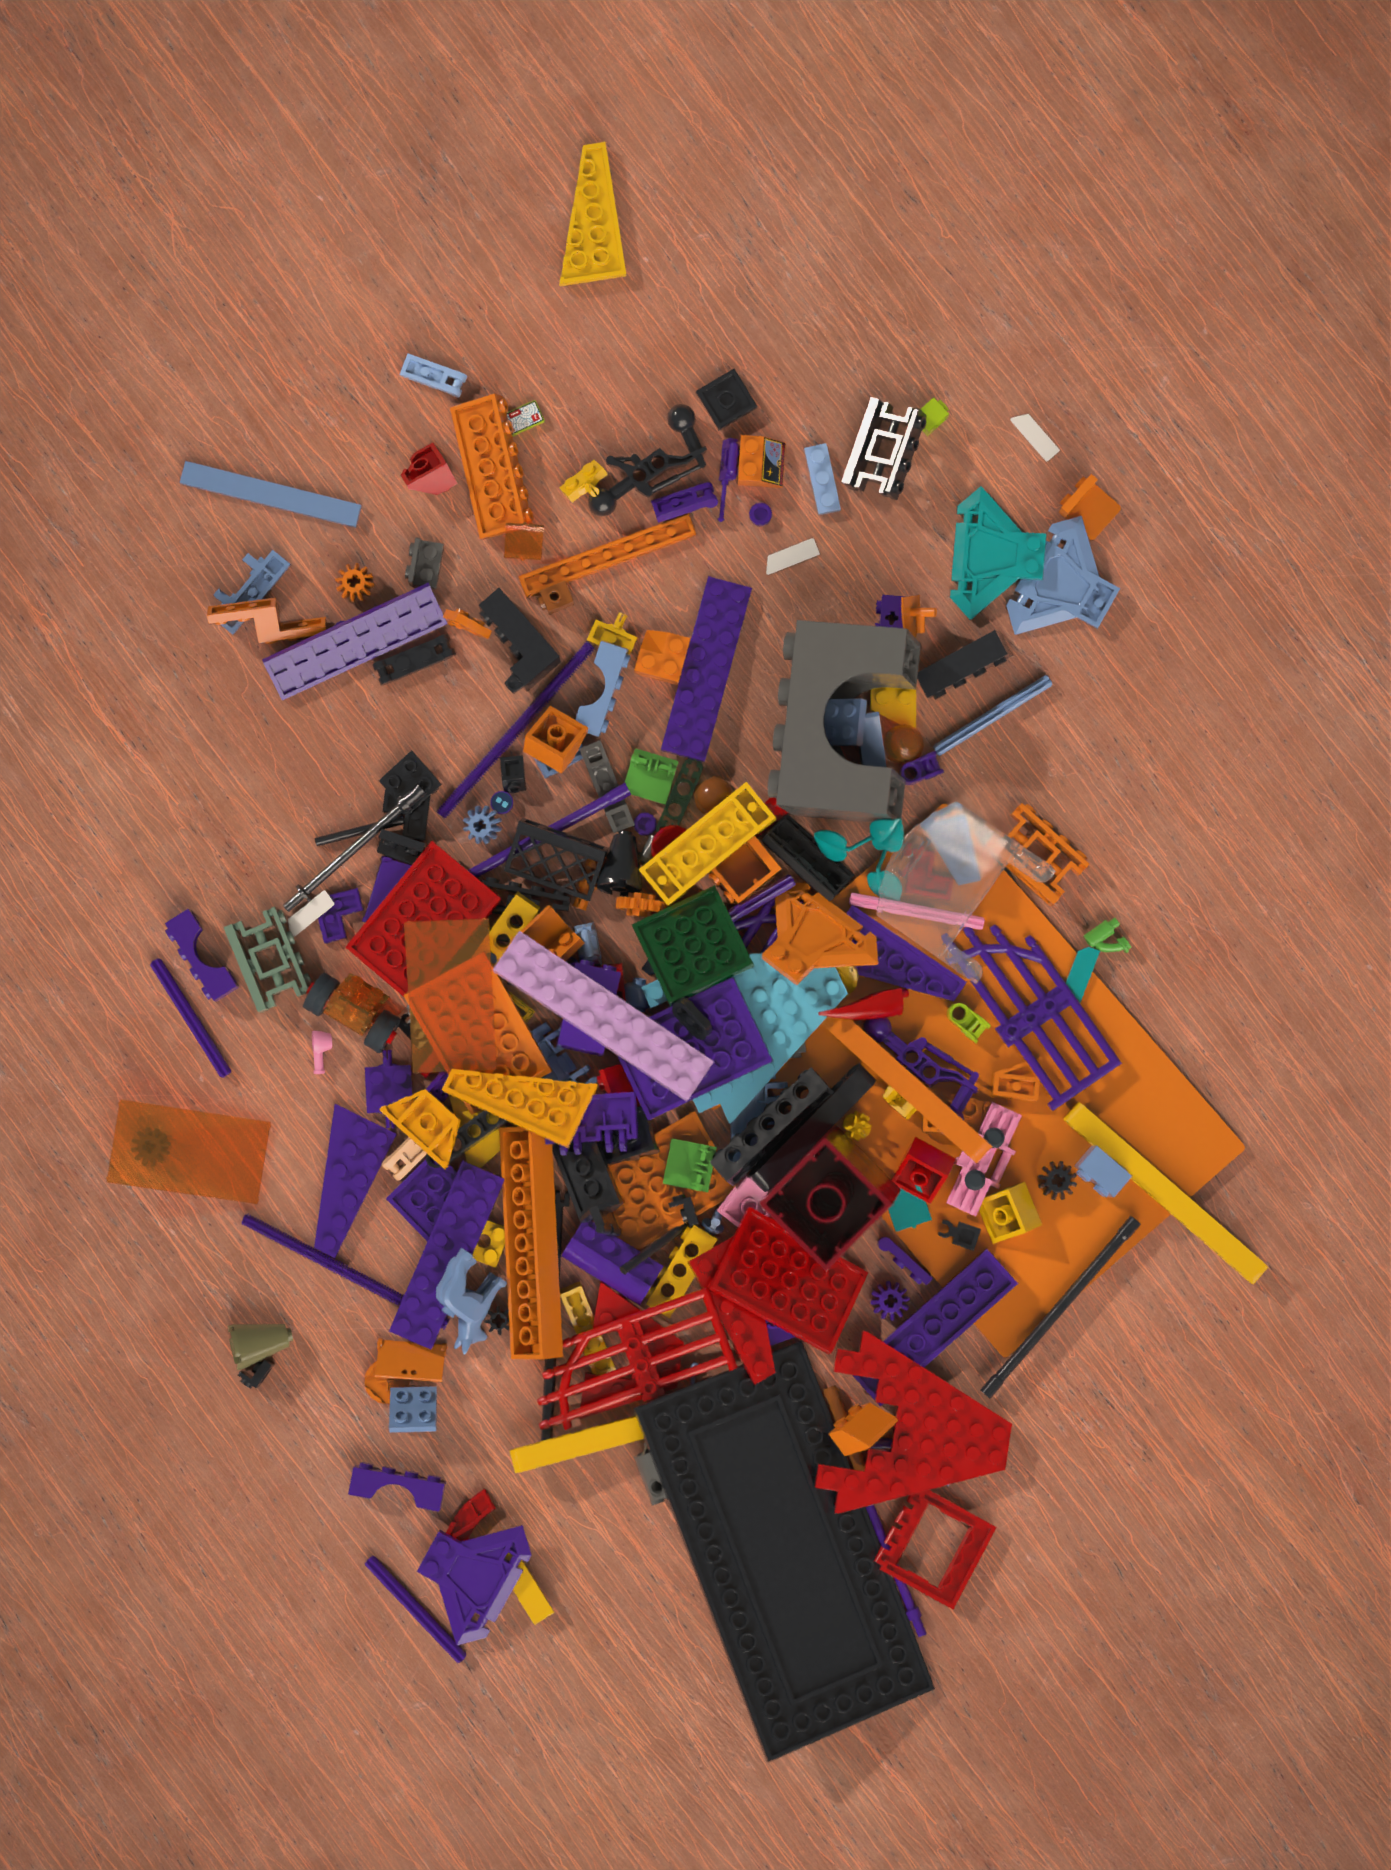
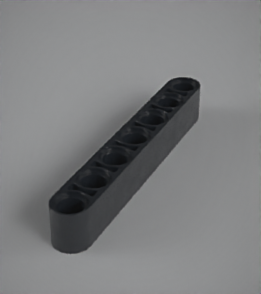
M861 1063L853 1066L831 1088L834 1093L750 1171L748 1176L764 1192L771 1190L874 1085L876 1079Z

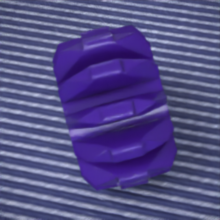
M886 1281L887 1289L885 1290L881 1284H878L877 1287L881 1293L872 1292V1295L878 1297V1300H871L870 1303L871 1305L879 1304L873 1310L874 1313H879L883 1309L882 1319H885L887 1313H889L890 1320H894V1312L899 1317H902L903 1314L899 1310L900 1307L904 1310L909 1308L907 1305L902 1304V1301H910V1297H901L907 1290L902 1288L897 1292L900 1285L898 1282L891 1289L890 1281ZM889 1294H893V1298L896 1297V1302L892 1303V1307H888L887 1303L884 1304V1300L888 1299Z

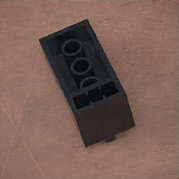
M497 588L478 605L480 608V618L488 627L494 626L495 635L503 644L508 642L510 652L518 660L510 668L511 676L504 683L510 692L515 694L523 688L526 692L529 691L561 663L560 656L500 588Z

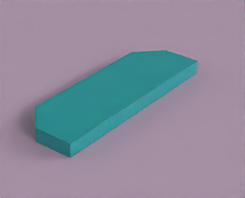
M1086 947L1077 952L1066 980L1067 986L1079 1003L1082 1000L1100 953L1099 950L1091 947Z

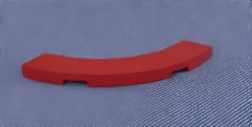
M485 1488L469 1499L457 1512L446 1531L447 1534L461 1542L468 1540L479 1522L496 1509Z

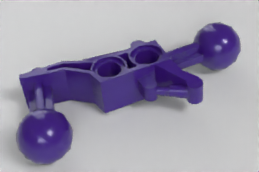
M888 1018L865 1020L863 1031L875 1042L885 1043L899 1055L896 1060L928 1087L931 1088L938 1082H955L961 1086L948 1107L964 1120L962 1112L972 1094H977L978 1088L974 1084L979 1074L955 1061L953 1057L927 1042L924 1037L907 1045L892 1032L891 1022ZM923 1049L929 1050L949 1064L952 1063L971 1075L969 1080L958 1071L942 1068L922 1052ZM909 1053H916L919 1058L915 1063H908L906 1056ZM926 1068H934L936 1075L933 1078H926L923 1075Z

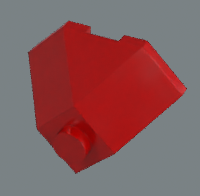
M434 443L413 453L410 458L411 465L408 469H404L400 475L408 489L436 495L450 490L457 484L451 470Z

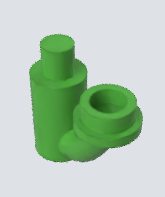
M1115 917L1109 922L1104 920L1083 936L1091 948L1101 952L1124 951L1128 953L1129 949L1132 948L1125 937L1116 939L1117 943L1115 944L1103 942L1114 934L1115 931L1113 929L1120 925Z

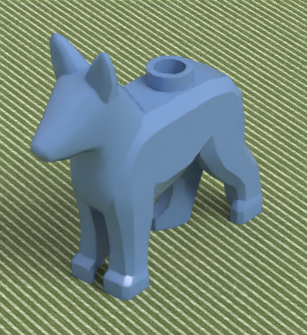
M461 1248L457 1256L449 1261L445 1274L436 1287V1298L444 1306L442 1309L444 1313L452 1318L455 1315L459 1318L458 1337L454 1349L462 1345V1352L466 1354L471 1344L487 1339V1334L481 1329L482 1321L486 1317L496 1293L502 1287H505L507 1282L489 1272L484 1282L476 1291L466 1289V1273L477 1261L470 1253Z

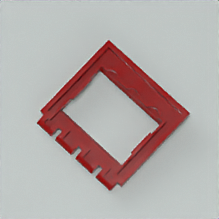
M930 1490L908 1495L906 1501L913 1505L910 1509L903 1505L895 1520L896 1523L902 1525L901 1529L894 1526L891 1527L884 1540V1543L891 1547L888 1550L881 1546L874 1561L881 1565L879 1569L954 1610L997 1527ZM929 1504L939 1508L940 1512L951 1518L970 1525L938 1587L930 1584L928 1580L912 1571H906L902 1567L897 1566Z

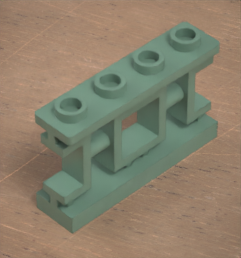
M275 906L262 912L266 923L246 931L243 921L223 927L259 1013L277 1006L273 995L293 987L296 996L300 997L306 994L312 983L309 974H304L301 966L304 965V961L300 952L295 953L293 944L296 943L291 931L287 932L284 923L287 922L283 911H278ZM272 916H274L285 943L283 946L279 938L267 941L263 930L274 926L271 919ZM238 930H240L243 938L253 934L256 936L259 945L248 950L251 959H248L237 932ZM276 945L284 965L264 973L256 953ZM290 958L301 982V988H299L296 980L285 984L280 972L291 968L288 961ZM256 972L260 980L272 976L276 988L265 992L269 1000L267 1002L255 976Z

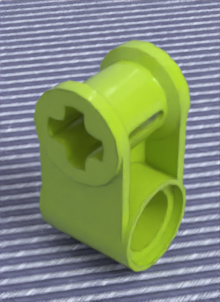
M963 1003L952 1004L947 1010V1017L950 1022L958 1027L974 1043L978 1042L979 1036L986 1028L989 1029L991 1027L986 1020L977 1013H974ZM956 1007H960L964 1011V1016L960 1020H956L952 1014Z

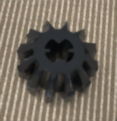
M1059 1161L1057 1169L1054 1162L1049 1163L1051 1170L1045 1166L1042 1167L1046 1176L1038 1175V1178L1045 1179V1182L1038 1184V1187H1047L1043 1192L1044 1196H1047L1052 1191L1051 1199L1055 1200L1058 1192L1060 1199L1063 1200L1065 1199L1063 1191L1069 1195L1073 1194L1072 1190L1068 1187L1069 1185L1077 1186V1183L1070 1182V1179L1075 1178L1077 1175L1076 1173L1068 1175L1072 1168L1070 1165L1063 1170L1064 1162ZM1056 1174L1058 1177L1063 1178V1182H1060L1062 1185L1059 1187L1057 1184H1052V1179H1055L1053 1176Z

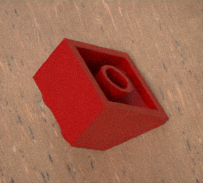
M915 1137L891 1180L899 1188L931 1204L949 1176L956 1158ZM915 1185L920 1186L922 1192L918 1191Z

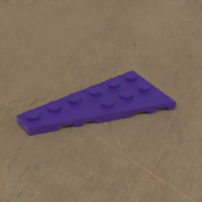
M852 905L846 913L863 926L860 933L865 936L871 932L876 936L878 965L856 966L858 975L949 1001H954L967 983ZM854 939L851 940L854 944L858 943Z

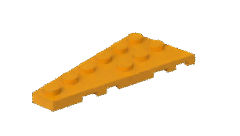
M452 1069L442 1091L568 1148L598 1084Z

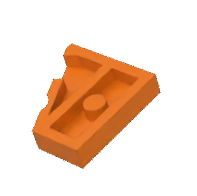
M1037 1057L1036 1060L1042 1066V1057ZM1027 1062L1020 1063L993 1073L991 1096L1037 1102L1040 1080Z

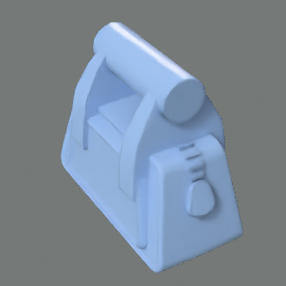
M594 923L574 926V932L585 943L577 950L579 961L594 962V966L602 965Z

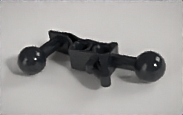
M678 404L673 406L667 415L668 425L672 430L681 433L690 453L684 456L667 455L659 448L642 461L637 454H633L631 457L608 456L606 464L617 468L625 475V478L610 489L598 488L599 494H596V497L589 496L588 506L593 514L600 517L610 515L616 508L617 500L632 489H635L636 492L645 497H651L653 493L679 481L680 478L700 468H705L706 462L703 454L706 453L707 448L706 446H701L693 429L696 416L691 407L685 404ZM654 458H661L664 466L662 468H655L651 461ZM694 460L698 463V465L652 487L648 484L669 469L686 467ZM631 461L634 466L625 464L624 462ZM642 471L646 478L638 482L634 479L633 473Z

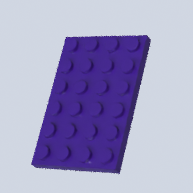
M734 977L688 998L711 1022L712 1032L703 1040L695 1038L679 1022L672 1012V1007L649 1017L714 1061L687 1102L774 1061ZM618 1056L648 1121L687 1103Z

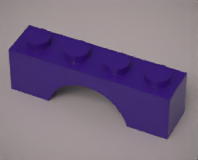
M187 909L165 923L168 928L165 930L167 936L172 942L176 941L180 948L177 949L179 955L184 961L188 960L192 967L189 970L196 981L198 979L201 980L204 985L201 989L208 1000L212 998L213 1001L217 1002L239 988L227 967H209L200 959L197 952V940L203 928L192 910Z
M360 1462L359 1465L353 1467L348 1495L371 1499L381 1487L395 1484L403 1486L410 1491L415 1499L417 1508L439 1512L442 1506L446 1482L441 1481L442 1477L428 1475L427 1478L418 1477V1472L405 1471V1474L396 1473V1468L383 1466L382 1470L373 1468L371 1463Z

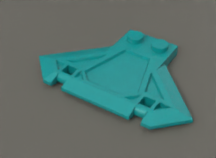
M982 486L958 505L957 514L964 515L963 523H956L951 581L958 582V590H951L950 598L967 618L972 620L1018 579L1043 580L1047 534L1022 532ZM973 515L978 516V523H972ZM967 583H973L972 591L967 590Z

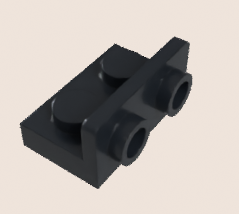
M381 829L379 834L381 840L377 853L412 865L427 845Z

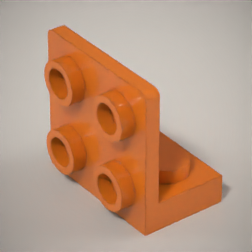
M550 905L521 930L526 936L565 962L585 944Z

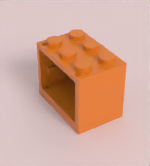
M753 836L710 871L709 878L716 887L721 885L725 890L723 896L731 905L733 903L737 905L748 899L781 872V868L759 840Z

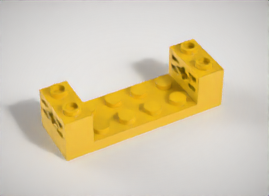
M745 782L642 866L639 871L670 907L684 896L689 888L757 833L760 834L776 821V817L750 785Z

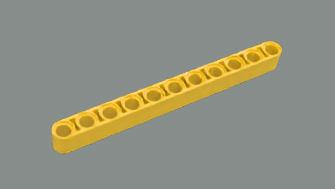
M1077 1102L1066 1114L1063 1120L1092 1146H1098L1131 1174L1132 1177L1130 1179L1248 1282L1254 1285L1267 1270L1268 1266L1084 1105Z

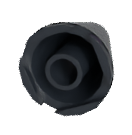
M619 831L618 834L613 836L597 880V889L610 895L613 894V891L620 892V896H628L629 893L634 892L641 893L642 880L641 872L639 871L637 841L631 832Z

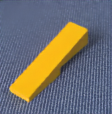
M579 1281L560 1289L561 1299L576 1334L593 1329L595 1316L581 1282ZM603 1336L592 1338L583 1351L585 1356L607 1348ZM611 1357L589 1364L593 1374L602 1375L616 1370Z
M508 1552L505 1559L510 1561L513 1555ZM521 1559L518 1567L523 1569V1572L513 1591L533 1624L536 1625L555 1612L534 1576Z

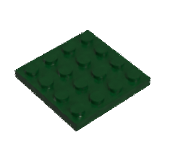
M715 885L631 924L670 1006L681 998L687 999L754 967Z

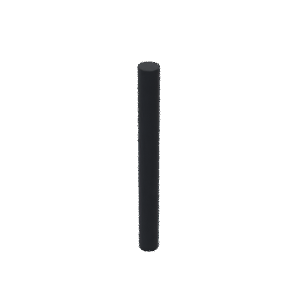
M403 815L396 817L384 829L404 825ZM375 823L316 837V846L361 836Z
M686 1222L681 1226L672 1228L620 1266L621 1273L625 1275L684 1232L687 1226L690 1227L689 1223Z

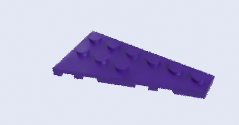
M338 1104L334 1105L314 1244L315 1249L333 1258H336L397 1135Z

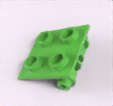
M635 748L625 780L630 793L634 796L666 805L679 761Z
M672 1138L663 1184L708 1192L713 1170L710 1161L713 1159L717 1147Z

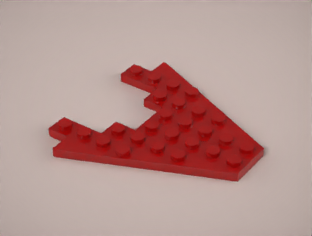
M862 1330L859 1352L836 1348L833 1372L878 1379L875 1402L896 1405V1418L898 1421L894 1424L891 1450L867 1449L864 1471L818 1464L815 1488L837 1491L835 1513L847 1512L1006 1469L1012 1423L867 1331Z

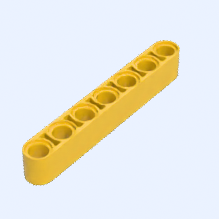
M636 1416L517 1447L509 1450L514 1472L520 1473L642 1440L644 1437Z

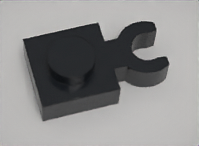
M947 1220L941 1221L942 1224L948 1226L949 1230L947 1233L938 1232L940 1237L947 1238L952 1236V1244L974 1251L981 1231L980 1228L959 1221L956 1228Z

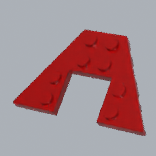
M600 1281L593 1328L642 1311ZM651 1317L639 1321L644 1334L664 1328L663 1325ZM672 1334L647 1344L651 1355L655 1356L684 1345V1341ZM682 1356L655 1365L659 1377L662 1378L679 1372ZM585 1372L584 1381L597 1377L599 1374ZM632 1373L631 1379L618 1378L582 1391L580 1407L637 1387L634 1374ZM678 1382L663 1388L665 1391L675 1389ZM640 1395L632 1399L620 1402L618 1404L579 1417L578 1419H583L613 1408H617L641 1400L642 1396Z

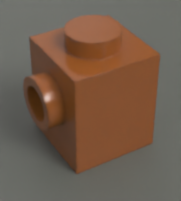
M566 581L540 590L542 597L538 598L542 610H547L549 615L574 605Z

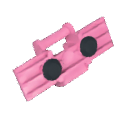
M994 1102L991 1103L978 1134L993 1147L977 1164L963 1151L959 1158L956 1157L954 1164L961 1166L962 1169L946 1203L974 1216L977 1215L990 1185L999 1189V1182L1011 1155H1014L1016 1152L1008 1148V1145L1022 1115ZM996 1149L1003 1150L991 1179L986 1178L984 1175Z

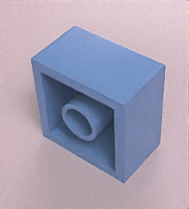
M1091 1146L1074 1166L1078 1170L1076 1174L1085 1182L1091 1181L1094 1183L1093 1189L1102 1197H1115L1132 1177L1131 1174L1098 1146Z

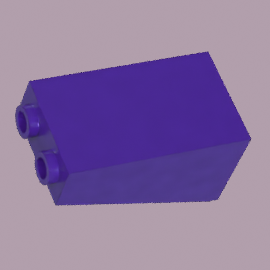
M586 960L575 963L574 968L614 995L617 994L621 972H616V967L603 965V968L594 967V962ZM562 1019L556 1047L597 1056L603 1055L605 1049L603 1045Z

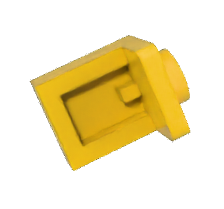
M890 1085L886 1088L885 1094L882 1097L908 1120L915 1113L916 1109Z

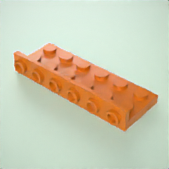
M494 393L450 407L480 539L485 540L521 528H532L534 515L528 506L527 499L529 494L522 480L524 472L517 458L519 451L516 443L513 441L512 433L514 430L511 421L508 420V403L506 399Z

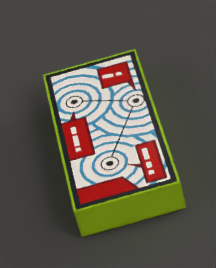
M535 400L507 412L508 420L513 425L514 431L512 436L545 422Z

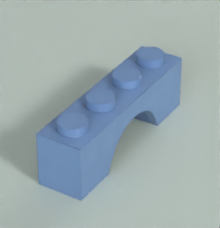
M605 641L600 642L594 661L603 672L605 678L604 692L595 703L580 706L575 719L588 727L587 733L598 737L601 736V733H606L610 720H607L606 717L608 711H613L617 699L613 698L616 689L620 690L624 678L620 674L623 667L627 668L631 655L627 654L629 649Z

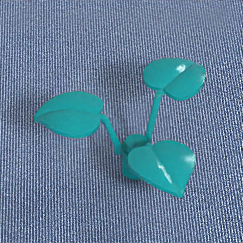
M881 818L872 821L869 827L870 836L849 847L847 846L846 838L838 832L818 830L814 833V839L820 851L828 859L838 862L843 861L847 857V852L872 840L874 848L883 850L877 864L876 872H870L867 875L868 885L878 897L900 901L902 886L899 879L889 871L881 872V866L888 851L897 852L903 845L904 831L901 818Z

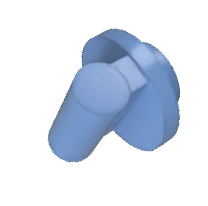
M717 1209L714 1210L712 1219L704 1218L702 1221L704 1230L711 1235L721 1234L724 1230L723 1225L720 1223L722 1215Z

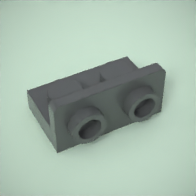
M415 538V543H411L409 548V556H412L411 565H407L405 571V578L408 579L409 585L420 587L429 583L431 589L437 590L444 544Z

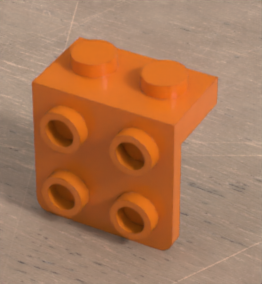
M1092 474L1087 479L1083 476L1074 486L1077 490L1073 495L1068 493L1060 502L1062 507L1058 512L1066 520L1082 516L1089 540H1095L1121 510V506L1096 485L1098 479Z

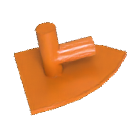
M920 595L901 597L903 628L908 629L916 638L917 633H925V617H936L937 609L920 608Z

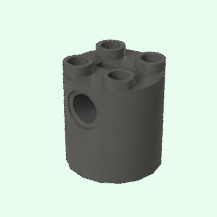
M645 1442L643 1443L645 1446L644 1451L634 1456L651 1505H656L665 1501L666 1495Z

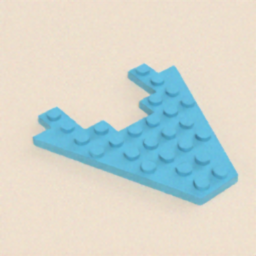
M763 953L749 954L754 967L733 977L774 1061L693 1099L699 1113L720 1104L728 1122L731 1123L826 1019L827 1016H821L818 1012L835 1008L848 994L836 967L814 968L796 986L762 959ZM658 980L641 987L650 1008L668 1001Z

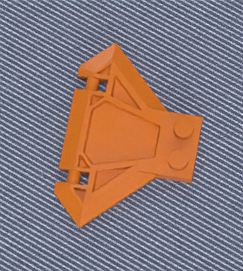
M795 883L794 887L775 897L778 939L762 954V959L796 986L814 968L878 965L876 936L871 932L865 936L860 933L863 926L832 902H829L820 893L814 896L810 895L808 891L811 889V886L807 883ZM801 899L806 902L804 905L799 902ZM854 939L858 943L854 944L851 940Z

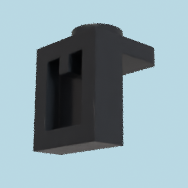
M523 755L501 757L503 790L510 793L526 791Z
M685 1194L672 1197L673 1202L668 1203L670 1208L681 1204L684 1206L683 1209H680L684 1223L688 1222L689 1226L698 1224L691 1196L686 1198Z
M269 1359L263 1362L259 1361L252 1370L254 1376H251L244 1370L238 1373V1376L242 1378L240 1382L250 1389L252 1387H260L275 1364Z

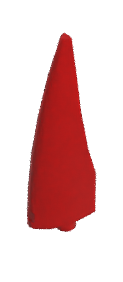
M900 987L870 993L850 1004L821 1011L818 1014L851 1020H870L902 1015L904 1009L903 998L909 997V991L907 988L902 989Z

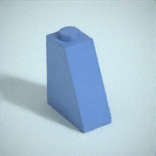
M879 712L865 714L862 746H858L861 765L886 767Z

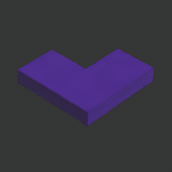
M358 888L329 895L334 902V906L318 918L324 944L347 939L342 916L364 911Z

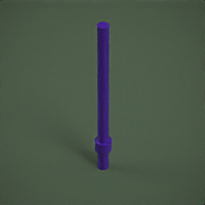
M874 1504L866 1506L880 1545L889 1550L891 1546L884 1543L887 1535ZM894 1578L907 1608L906 1614L909 1621L912 1620L918 1637L926 1635V1630L920 1618L922 1614L919 1607L915 1606L907 1584Z

